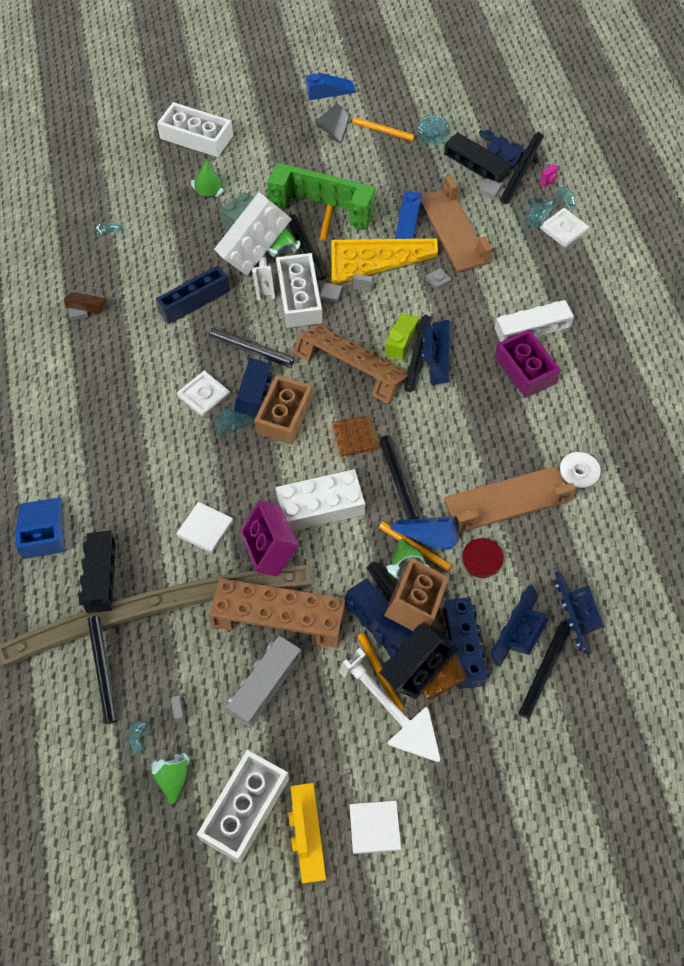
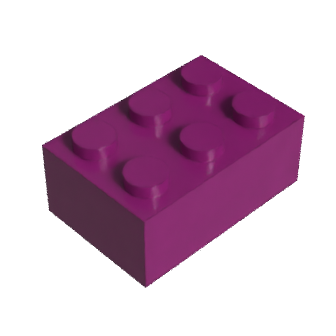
M530 329L497 343L495 359L524 398L557 384L561 369Z
M258 500L240 529V534L256 572L278 577L293 553L296 552L299 544L281 506Z

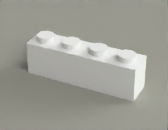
M565 300L556 301L510 315H502L496 318L494 329L501 342L528 329L536 337L571 327L574 315Z

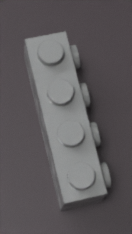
M278 636L275 641L272 640L267 646L266 654L263 658H258L255 662L252 673L249 676L246 675L241 681V688L236 694L233 693L226 703L228 714L251 728L301 659V649L281 636Z

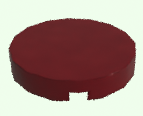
M474 539L466 544L462 552L463 566L469 574L477 578H489L496 575L503 565L504 554L502 549L496 542L490 539Z

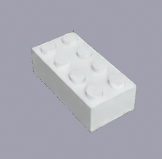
M174 102L157 123L160 139L215 157L220 156L233 137L231 120Z
M258 192L214 250L224 260L245 275H248L292 219L263 194Z
M312 253L276 257L286 328L323 323Z
M355 469L275 487L278 504L281 506L292 531L365 515V502Z
M247 750L198 831L197 836L200 841L241 864L289 781L288 772Z

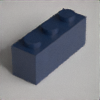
M249 358L236 398L235 412L253 417L257 416L258 410H260L264 401L262 397H266L269 386L266 384L271 383L273 372H270L272 364Z

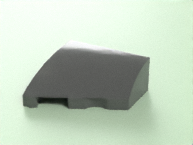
M336 103L316 120V126L326 131L329 138L340 144L346 131V125L349 122V116Z

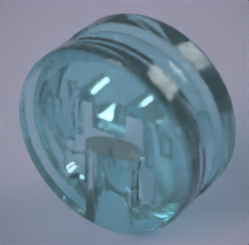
M434 114L424 116L418 123V138L423 143L429 145H437L444 142L448 136L447 120L442 116Z

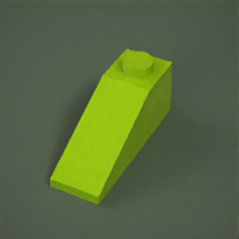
M405 313L401 314L391 329L385 343V356L403 361L419 322V317Z

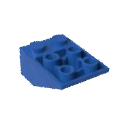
M61 497L19 505L15 529L16 549L23 559L65 552Z

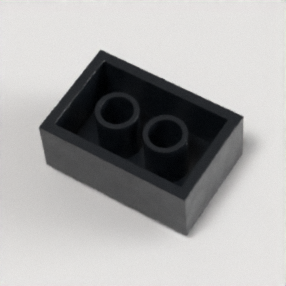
M423 622L414 629L410 638L399 646L397 653L385 662L383 669L379 673L396 691L417 699L460 649L443 632Z

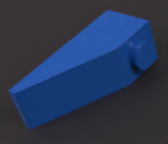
M323 73L305 76L309 101L356 93L351 80Z
M405 190L395 239H413L421 209L422 193Z
M456 517L396 520L391 525V530L433 548L440 547L441 550L452 549L459 541Z

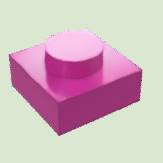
M552 164L542 172L541 185L545 187L549 183L553 184L556 181L558 166Z

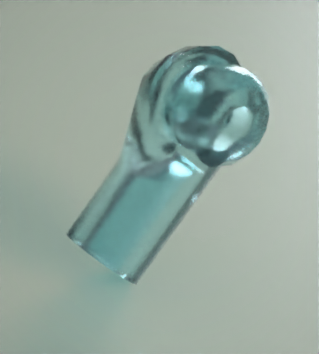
M564 187L557 190L559 199L567 203L568 209H575L576 202L573 192Z
M105 221L97 225L96 230L100 235H106L112 231L121 233L123 224Z
M135 720L130 725L127 741L134 756L145 751L139 739L141 733L147 729V725L143 720Z

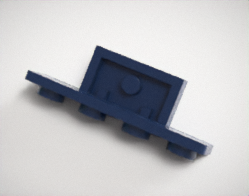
M489 130L479 131L481 138L491 142L487 150L511 163L510 167L515 168L526 150L518 143L511 144L502 136L500 138L494 136V133ZM535 153L532 161L539 163L538 154Z
M449 320L435 322L431 326L425 327V335L422 337L424 343L422 357L430 367L431 385L449 382L451 326Z
M559 571L555 572V586L558 592H561L563 595L561 603L564 610L568 611L570 615L568 623L572 631L575 630L578 637L575 638V643L579 651L582 650L585 654L590 655L592 652L585 634L605 627L592 589L588 585L570 592L564 576Z
M528 585L526 591L522 593L516 609L512 611L511 618L507 625L503 627L497 643L492 647L491 657L498 666L502 665L510 649L530 655L548 621L546 615L531 611L538 599V595L531 585Z

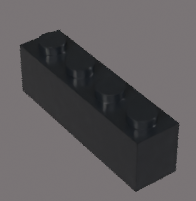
M457 132L445 143L444 155L484 179L501 183L509 175L510 162Z
M112 530L87 533L86 542H83L85 558L81 560L83 575L80 576L82 592L78 595L79 604L83 605L86 613L112 611L116 541Z

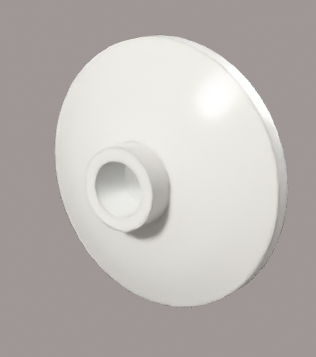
M570 453L563 458L560 464L562 478L568 484L573 483L578 488L590 487L600 477L601 469L599 463L587 453Z

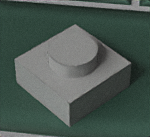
M441 268L426 275V280L436 291L451 283V278Z

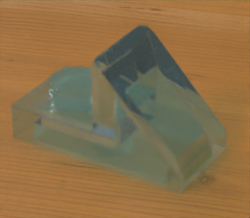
M528 198L531 211L524 221L525 225L542 227L553 209L555 201L544 198Z
M226 405L214 418L212 424L218 436L222 437L254 424V418L250 415L231 411L229 406Z

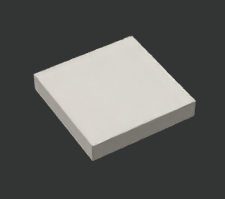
M565 208L540 225V229L564 247L578 239L590 228Z
M204 370L176 394L200 416L204 417L231 393Z
M198 502L176 534L177 537L213 553L233 523V518Z
M396 801L349 804L353 854L401 851Z

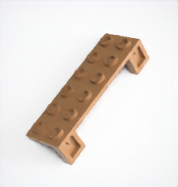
M452 175L445 176L442 186L443 190L422 195L421 205L456 272L490 264L492 248L485 236L477 238L457 201L458 186Z
M316 325L298 335L293 354L309 362L313 358L316 347L377 378L372 396L387 404L391 402L397 385L408 377V372L405 368L390 363L386 358L376 356L371 350L359 347L357 343L342 338L338 333L330 332L325 326Z
M554 466L449 495L444 498L450 516L456 517L458 533L570 502L574 497L576 488L573 483L565 484L558 467Z
M220 578L209 612L210 625L213 628L232 631L235 621L316 635V645L338 648L339 630L345 599Z

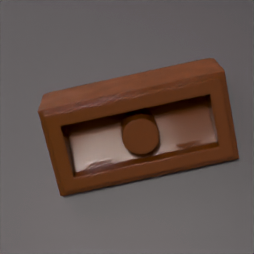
M71 292L64 298L66 308L100 314L106 302V298Z

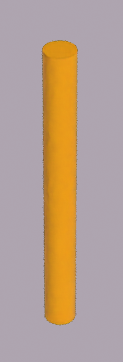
M354 117L352 121L353 124L413 141L415 138L414 134Z
M329 204L327 205L319 240L326 241L334 207Z
M384 521L380 524L379 529L398 541L405 539L424 558L446 572L452 567L451 564L409 537L391 530V526Z
M359 634L357 637L387 696L400 711H403L404 707L394 688L379 673L383 667L366 634Z

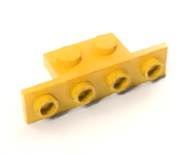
M314 783L290 786L293 812H288L290 827H295L296 836L291 837L293 852L298 851L302 884L326 881Z

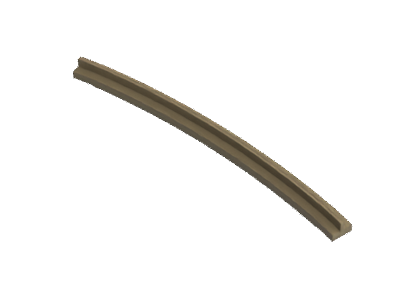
M310 565L285 567L278 577L259 573L256 570L183 583L113 602L112 611L86 613L84 611L0 644V660L5 668L48 649L89 635L87 619L90 616L98 615L100 617L103 630L157 613L213 601L220 578L284 589L311 587Z

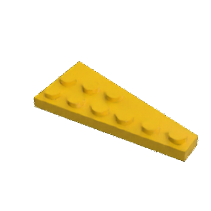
M437 239L331 240L332 284L353 280L355 274L368 276L435 258L438 256Z

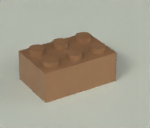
M276 375L254 420L256 434L292 445L313 400L312 385Z
M410 558L399 577L384 616L412 631L423 622L431 625L435 619L449 577Z

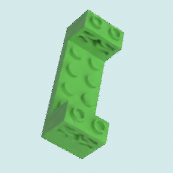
M278 162L267 181L269 200L278 208L286 209L293 195L299 198L311 199L314 202H322L350 210V226H353L355 229L367 230L375 212V186Z

